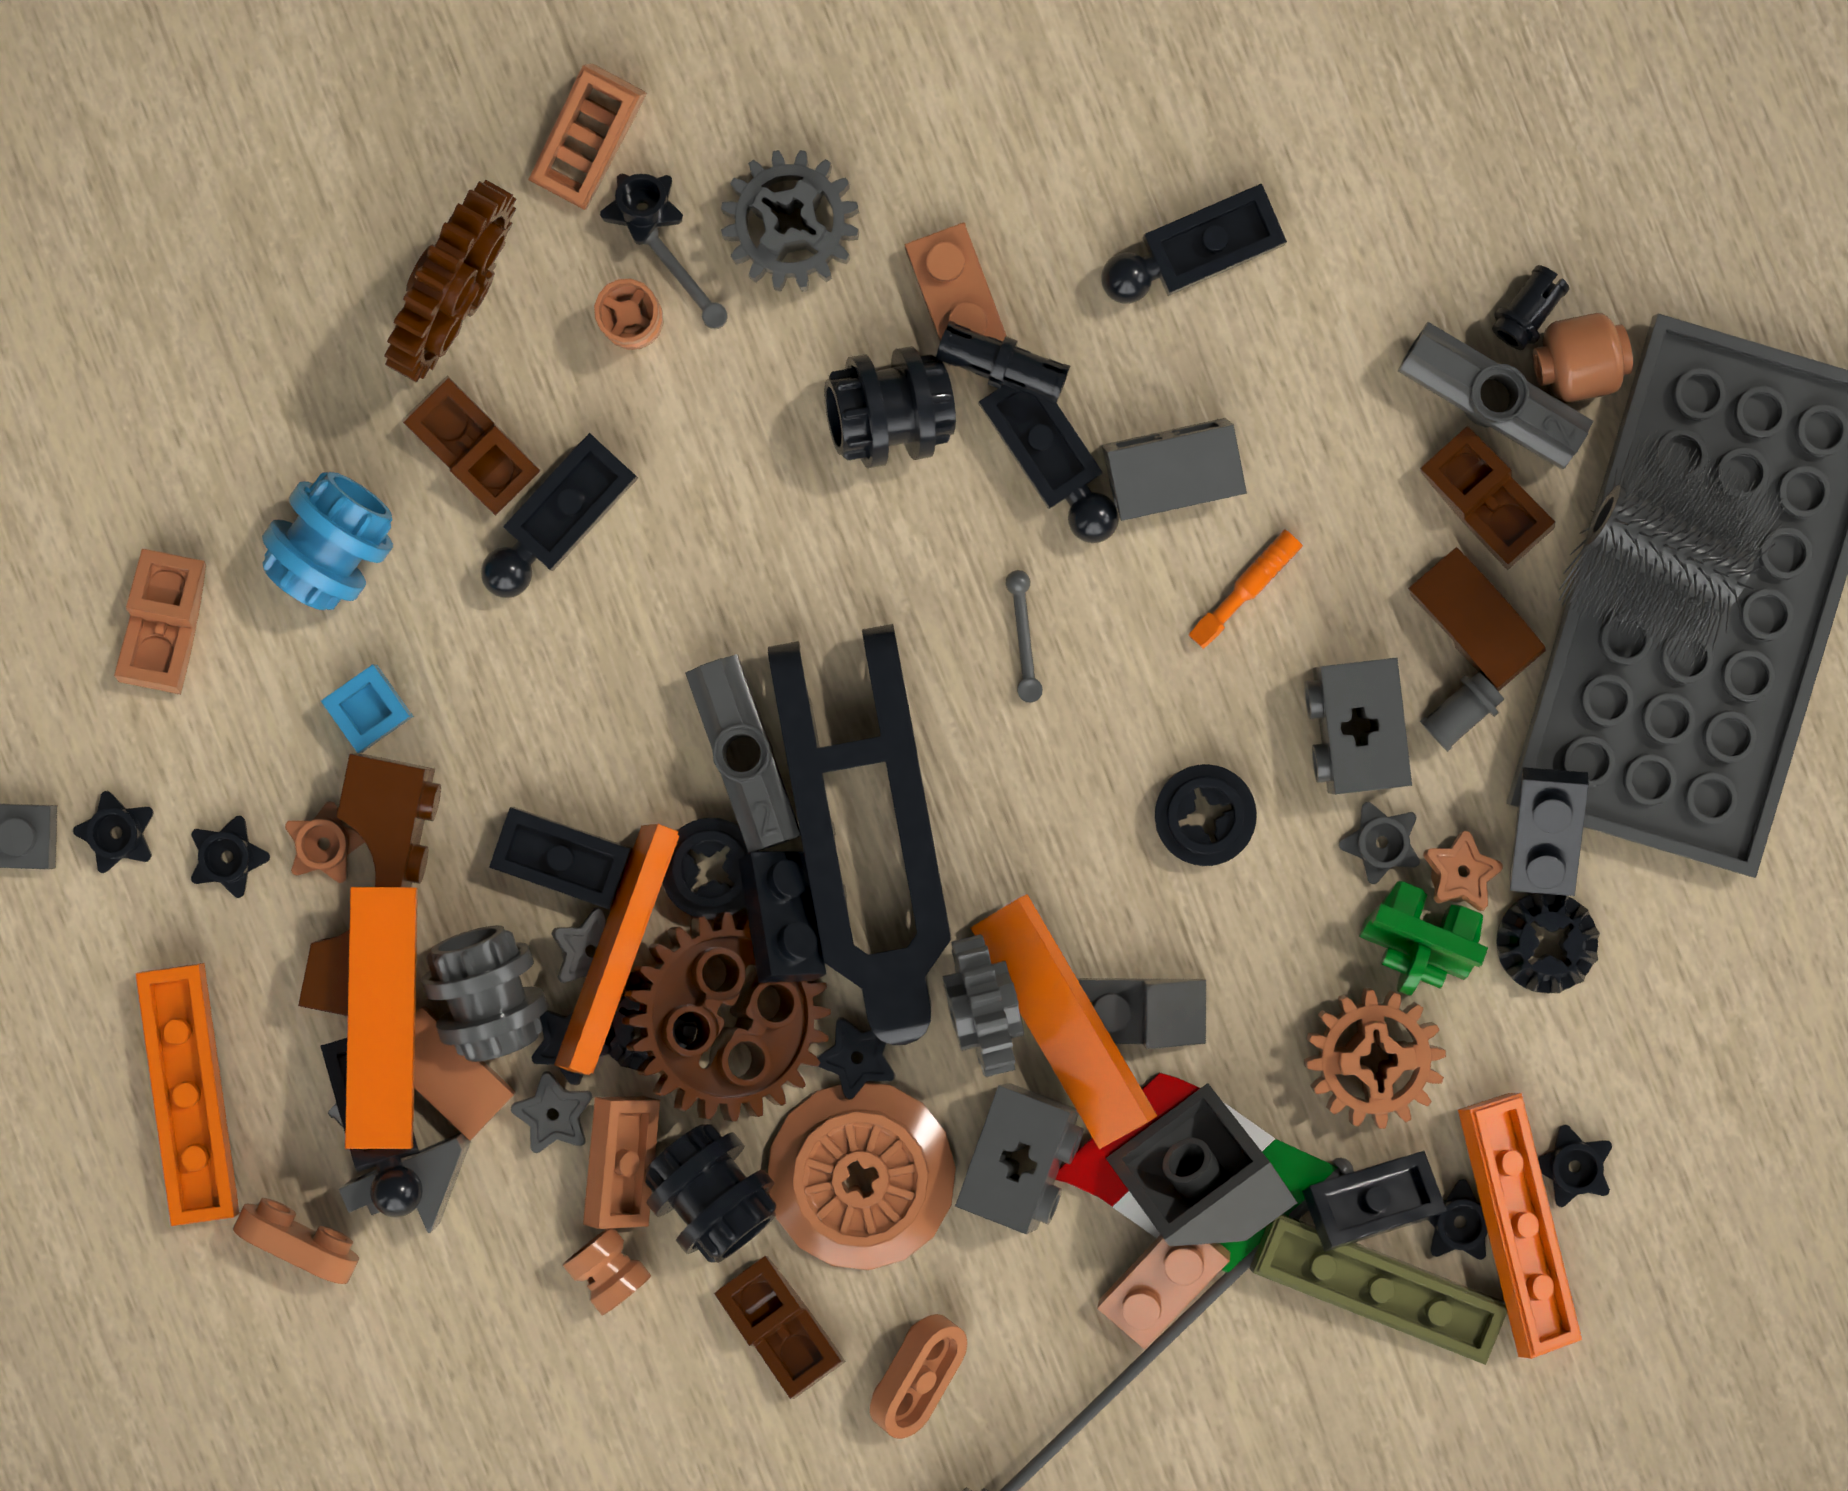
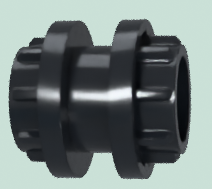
M913 346L895 349L892 353L891 368L876 371L871 359L866 354L848 357L845 369L832 371L829 379L825 381L824 388L827 421L837 453L842 455L847 461L861 459L866 468L886 465L889 446L904 444L909 456L913 460L932 457L935 445L948 443L956 427L954 396L950 378L943 362L935 360L936 357L932 354L920 356Z
M701 1124L688 1131L649 1164L645 1170V1182L653 1193L646 1203L657 1217L663 1216L672 1210L678 1213L687 1227L677 1237L676 1242L686 1254L699 1250L708 1262L719 1263L746 1245L775 1218L776 1203L768 1194L774 1186V1181L765 1170H759L746 1177L734 1162L745 1147L737 1135L731 1132L721 1136L712 1124Z

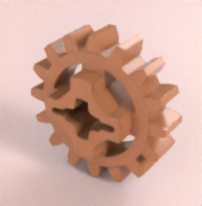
M1363 988L1362 1004L1355 1005L1344 994L1339 996V1006L1342 1012L1335 1017L1331 1013L1321 1010L1318 1016L1327 1026L1324 1034L1308 1033L1306 1037L1310 1043L1319 1048L1318 1055L1304 1059V1066L1307 1069L1321 1071L1322 1074L1321 1077L1317 1078L1310 1085L1313 1092L1323 1094L1331 1091L1333 1094L1329 1098L1326 1108L1335 1115L1342 1111L1346 1105L1349 1106V1122L1358 1127L1363 1122L1366 1113L1372 1114V1119L1379 1129L1386 1128L1388 1113L1393 1111L1405 1122L1412 1120L1408 1104L1416 1100L1418 1103L1428 1107L1432 1101L1422 1089L1426 1082L1442 1084L1444 1079L1443 1076L1431 1069V1061L1446 1057V1050L1429 1045L1428 1042L1429 1039L1440 1031L1437 1024L1428 1022L1419 1025L1417 1023L1424 1008L1416 1002L1408 1005L1403 1011L1399 1010L1401 994L1392 990L1385 996L1383 1003H1378L1377 996L1371 988ZM1384 1017L1401 1023L1409 1032L1413 1042L1394 1041L1388 1036ZM1356 1021L1357 1032L1345 1046L1335 1047L1342 1032ZM1374 1038L1377 1046L1386 1053H1389V1060L1379 1062L1378 1072L1375 1073L1376 1079L1372 1070L1365 1064L1360 1063V1056H1367L1371 1053V1044L1374 1043ZM1405 1070H1414L1406 1085L1393 1094L1392 1085ZM1336 1074H1342L1343 1076L1356 1075L1362 1080V1091L1365 1093V1099L1347 1092L1338 1081Z

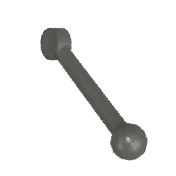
M656 227L644 245H649L701 308L703 311L702 319L705 325L711 329L723 327L728 319L726 309L721 304L710 301L658 237L659 228Z
M1015 570L1008 574L1005 584L1007 590L1013 594L1022 671V680L1018 685L1017 692L1023 701L1032 703L1041 697L1043 688L1041 683L1035 678L1026 602V592L1030 588L1031 581L1026 572Z

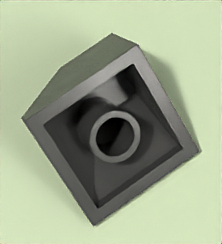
M1209 1083L1106 1158L1169 1247L1246 1241L1297 1204V1201L1270 1161Z

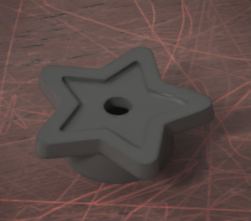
M1365 802L1361 810L1360 829L1341 840L1339 847L1347 853L1362 858L1369 883L1377 884L1391 867L1419 866L1420 860L1410 844L1409 837L1417 817L1413 812L1387 817L1372 803ZM1380 836L1387 838L1388 843L1384 848H1379L1376 845V840Z
M594 908L581 926L577 928L557 927L552 930L553 938L562 949L563 962L558 974V980L561 983L587 976L593 957L587 956L585 949L588 945H594L597 949L606 924L605 916L601 909Z
M550 1071L543 1072L535 1096L515 1102L510 1107L511 1112L530 1126L531 1150L534 1153H539L556 1140L576 1146L584 1145L586 1138L580 1123V1115L592 1100V1093L590 1091H569L562 1088ZM551 1108L556 1109L559 1112L558 1119H549L547 1116L548 1110Z

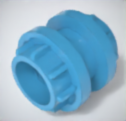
M323 472L314 483L299 482L290 494L289 503L298 514L296 520L293 523L284 520H273L265 530L262 540L268 550L262 563L267 576L284 592L312 608L332 610L340 600H356L365 588L366 580L357 568L361 560L381 563L392 550L393 543L387 534L391 529L392 513L377 496L354 480L339 473Z

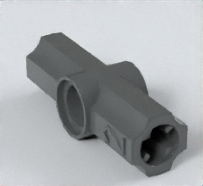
M1430 322L1425 324L1414 340L1398 369L1399 373L1463 410L1466 416L1475 424L1493 428L1561 470L1566 468L1570 460L1578 452L1593 423V420L1526 381L1525 376L1517 368L1494 362ZM1486 380L1501 382L1507 388L1509 404L1504 412L1491 411L1483 404L1480 390Z
M736 654L720 658L685 672L712 748L714 764L723 779L748 853L764 850L801 836L774 758L773 747L765 733L739 656ZM739 737L754 738L760 746L761 756L759 762L753 769L746 772L734 771L727 762V749L732 741Z

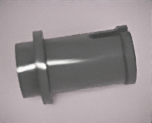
M1479 671L1470 679L1464 675L1460 679L1463 686L1428 717H1424L1420 721L1447 752L1452 748V745L1490 713L1495 717L1499 713L1496 707L1504 701L1502 695Z

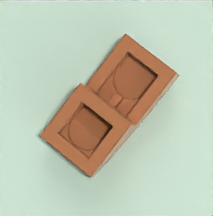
M147 549L141 550L126 605L130 618L114 674L118 682L181 695L200 611L206 572L205 561Z

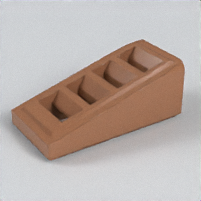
M595 64L583 65L528 180L586 210L631 127L647 93ZM593 88L620 102L621 105L618 112L615 113L589 99ZM583 112L609 126L610 128L606 136L604 137L576 122L580 113ZM568 135L598 150L595 159L592 160L565 146L564 143ZM556 158L587 173L583 184L553 169L552 166Z

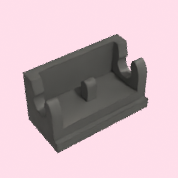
M1226 418L1102 445L1113 501L1118 508L1121 521L1247 494L1234 424Z

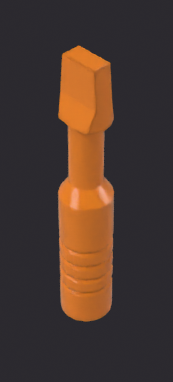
M1284 529L1273 543L1264 550L1261 556L1235 581L1232 593L1213 613L1208 612L1190 632L1189 637L1202 649L1209 645L1225 629L1223 624L1245 601L1254 599L1289 560L1297 554L1303 545L1289 531Z

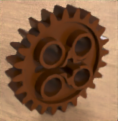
M485 180L484 183L479 181L474 191L471 189L468 191L463 204H457L448 222L443 224L438 241L435 245L432 244L426 248L409 277L406 287L407 293L403 298L406 301L405 305L394 319L393 323L396 326L387 340L390 346L384 357L388 358L385 363L386 366L418 382L419 378H425L429 369L433 370L439 357L441 358L446 354L455 338L459 335L466 316L471 317L474 315L492 284L495 275L493 270L497 265L494 262L504 248L507 233L513 224L510 220L516 211V208L513 206L517 200L513 197V194L488 180Z
M730 912L717 913L713 930L704 916L693 917L691 919V937L681 927H671L668 929L673 948L669 949L661 944H651L648 949L657 962L655 967H634L633 971L646 984L643 990L625 991L624 996L640 1004L639 1013L622 1018V1023L628 1026L640 1027L641 1036L630 1041L626 1048L629 1051H646L648 1058L640 1064L636 1070L637 1073L644 1076L656 1073L661 1075L653 1089V1093L656 1095L665 1096L677 1089L674 1101V1108L677 1110L687 1111L698 1099L697 1113L699 1118L711 1120L716 1113L718 1105H720L724 1120L737 1121L741 1103L750 1116H763L762 1097L765 1096L774 1105L783 1106L786 1104L785 1094L782 1089L784 1083L801 1089L806 1086L803 1077L797 1071L800 1064L816 1067L820 1064V1061L814 1054L808 1051L810 1042H828L829 1039L828 1035L814 1029V1020L831 1015V1009L814 1006L813 997L822 993L827 988L826 983L808 981L759 983L748 915L741 917L736 930ZM715 955L723 961L726 967V977L720 988L712 991L703 980L702 970L706 961ZM749 965H752L755 968V973L751 981L747 982L742 988L746 976L745 970ZM771 985L780 996V1007L773 1018L766 1020L758 1010L757 1001L761 991ZM721 1005L731 1006L730 1013L737 1018L734 1027H723L725 1020L717 1015ZM687 1012L694 1018L697 1024V1034L689 1046L682 1048L673 1037V1026L677 1018ZM743 1042L751 1052L752 1061L747 1072L740 1077H736L729 1068L728 1057L733 1047ZM711 1047L709 1064L707 1067L701 1068L699 1060L702 1054Z

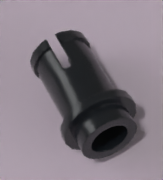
M1537 265L1508 307H1500L1495 312L1494 316L1497 321L1492 327L1495 335L1504 343L1517 350H1523L1528 343L1535 344L1540 338L1537 330L1560 299L1570 290L1567 282L1562 278L1556 284L1552 283L1558 274L1545 266Z

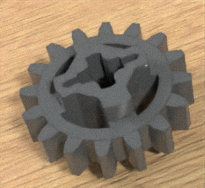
M779 150L773 151V167L766 170L758 162L752 160L748 164L753 179L746 183L743 180L733 178L730 183L732 189L740 197L738 202H722L721 206L723 214L735 219V224L721 229L724 240L740 241L741 243L732 252V260L737 265L751 259L753 264L749 272L750 279L756 283L763 278L766 272L773 274V287L775 291L779 292L784 288L787 278H796V282L802 292L808 291V275L816 272L824 281H830L832 276L828 263L834 259L837 262L847 264L850 260L849 253L841 246L842 241H854L859 238V229L845 223V219L859 214L858 204L854 201L842 202L840 199L850 189L848 180L845 177L831 183L828 180L832 169L831 162L825 159L815 170L808 168L807 152L802 150L797 154L794 164H785ZM781 181H798L794 189L774 193L767 188ZM823 195L828 200L833 211L832 232L826 230V227L816 220L815 211L820 205ZM796 208L800 209L802 223L808 229V232L803 229L799 231L791 227L785 235L781 234L778 218L773 214L772 210L777 213L781 211L784 214L791 215ZM750 210L762 219L766 231L759 240L760 244L758 247L752 242L748 231ZM807 249L814 254V256L803 261L793 263L782 262L787 253Z
M981 934L952 941L951 950L956 973L942 976L951 1021L958 1038L960 1050L976 1048L978 1062L981 1064L985 1077L1016 1070L1011 1038L1023 1036L1024 1030L1014 983L1010 978L1006 961L991 964L988 947L985 946L984 938Z

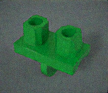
M1397 881L1390 888L1382 903L1364 920L1359 937L1387 948L1382 957L1381 965L1400 972L1397 984L1398 992L1411 996L1420 981L1441 989L1447 974L1465 980L1474 966L1480 967L1483 965L1488 947L1479 944L1483 915L1462 905L1451 904L1445 910L1440 927H1437L1420 919L1428 894L1416 886L1403 881Z

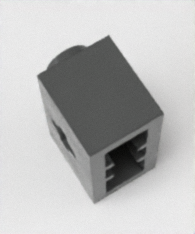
M1398 657L1314 667V680L1305 681V700L1309 719L1319 718L1322 744L1312 745V760L1316 782H1326L1327 792L1335 795L1412 786ZM1351 708H1356L1358 718L1369 719L1371 724L1370 731L1360 734V745L1355 744V739L1352 735H1343L1341 731V722H1347L1352 718Z
M1011 1083L998 1085L955 1207L1024 1234L1037 1230L1040 1222L1048 1225L1055 1214L1062 1193V1188L1054 1186L1062 1162L1071 1164L1083 1135L1084 1129L1075 1125L1079 1115L1076 1108ZM1029 1145L1031 1147L1028 1157L1032 1161L1037 1162V1167L1019 1175L1017 1173L1020 1163L1012 1159L1011 1154Z

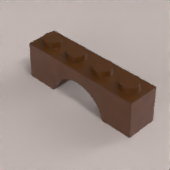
M362 753L349 754L337 817L352 827L369 848L375 867V887H411L412 882L420 884L426 870L429 852L428 846L420 845L424 821H434L441 796V784L433 783L435 768ZM350 929L339 936L311 943L298 1006L348 1016Z

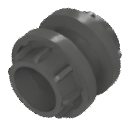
M495 925L460 933L438 943L431 949V952L426 957L430 971L422 977L421 983L428 999L447 1000L450 1011L436 1022V1028L443 1044L455 1045L457 1054L465 1056L468 1061L478 1062L511 1054L530 1045L538 1038V1034L543 1030L540 1016L548 1009V1003L542 988L523 987L519 975L526 972L534 964L528 944L515 942L512 932L505 930L503 926Z

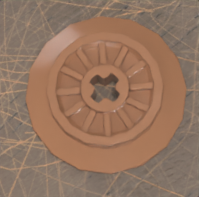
M866 1082L853 1099L848 1100L844 1096L841 1084L818 1090L788 1114L770 1148L768 1175L774 1181V1186L769 1191V1194L776 1203V1210L774 1211L776 1219L799 1248L831 1266L872 1270L904 1261L935 1236L952 1205L956 1166L946 1131L923 1102L892 1085ZM858 1161L863 1169L874 1166L878 1171L872 1177L871 1191L864 1193L859 1185L848 1188L844 1183L850 1176L851 1169L849 1164Z

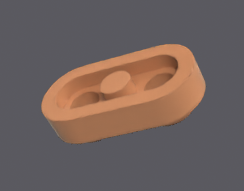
M261 1198L258 1205L244 1204L233 1226V1231L240 1238L319 1278L338 1284H347L359 1257L350 1249L353 1241L348 1236L325 1226H319L317 1231H314L294 1221L296 1213L291 1208L268 1198Z
M940 1314L927 1316L916 1322L908 1330L904 1342L884 1377L876 1386L870 1403V1416L872 1420L891 1437L896 1439L907 1438L918 1432L927 1423L964 1359L967 1350V1336L965 1332L947 1317Z

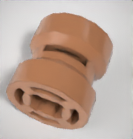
M631 278L617 279L607 284L598 294L594 305L595 320L600 330L616 346L627 350L642 349L652 344L660 335L664 324L663 310L654 293L644 283Z
M608 1228L599 1233L563 1263V1267L574 1281L587 1280L589 1283L587 1287L591 1291L590 1301L602 1316L622 1303L651 1277V1274L640 1260L630 1259L627 1254H622L624 1240L615 1228Z

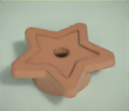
M326 802L312 821H288L285 824L287 832L295 842L296 856L291 869L294 875L297 876L315 870H322L338 883H343L346 880L347 855L365 843V841L355 830L343 826L342 821L337 817L338 808L334 802ZM323 837L330 841V846L326 850L321 849L319 846V841Z
M1469 831L1460 832L1450 849L1430 848L1423 852L1425 860L1432 867L1431 879L1435 888L1433 896L1435 902L1443 903L1449 900L1453 902L1466 901L1478 911L1486 909L1488 906L1487 882L1501 872L1503 865L1498 860L1481 855ZM1459 867H1464L1467 870V877L1459 875Z

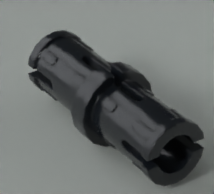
M949 321L944 331L935 358L937 361L963 368L989 379L988 385L1001 389L1002 385H1006L1035 395V397L1049 401L1054 405L1058 402L1070 370V365L1041 357L1017 347L1018 341L1006 336L1001 341L972 331L953 321Z

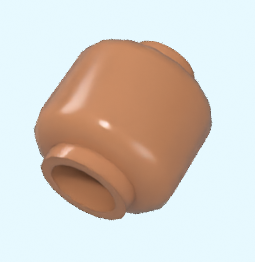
M1593 313L1551 323L1545 329L1543 347L1534 348L1532 354L1534 371L1539 385L1550 384L1555 396L1564 403L1611 395L1620 389L1624 376L1630 375L1633 370L1632 349L1625 327L1622 324L1614 325L1612 320L1603 313Z

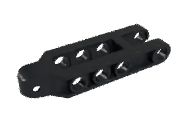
M889 624L862 629L881 736L820 747L812 702L808 695L804 676L800 642L769 646L768 658L824 963L862 989L870 1028L881 1041L891 1045L910 1044L920 1039L930 1025L931 1000L926 975L951 941V933L894 625ZM886 762L917 934L906 948L867 954L855 946L847 908L846 886L843 884L835 842L836 832L834 822H832L823 773Z

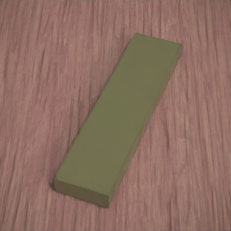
M1285 1214L1280 1215L1266 1226L1249 1268L1254 1274L1484 1365L1488 1361L1507 1315L1506 1305L1502 1300L1356 1242L1324 1252L1315 1226Z

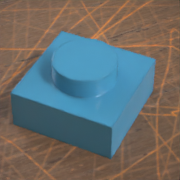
M372 664L321 700L357 753H363L414 717L376 664Z

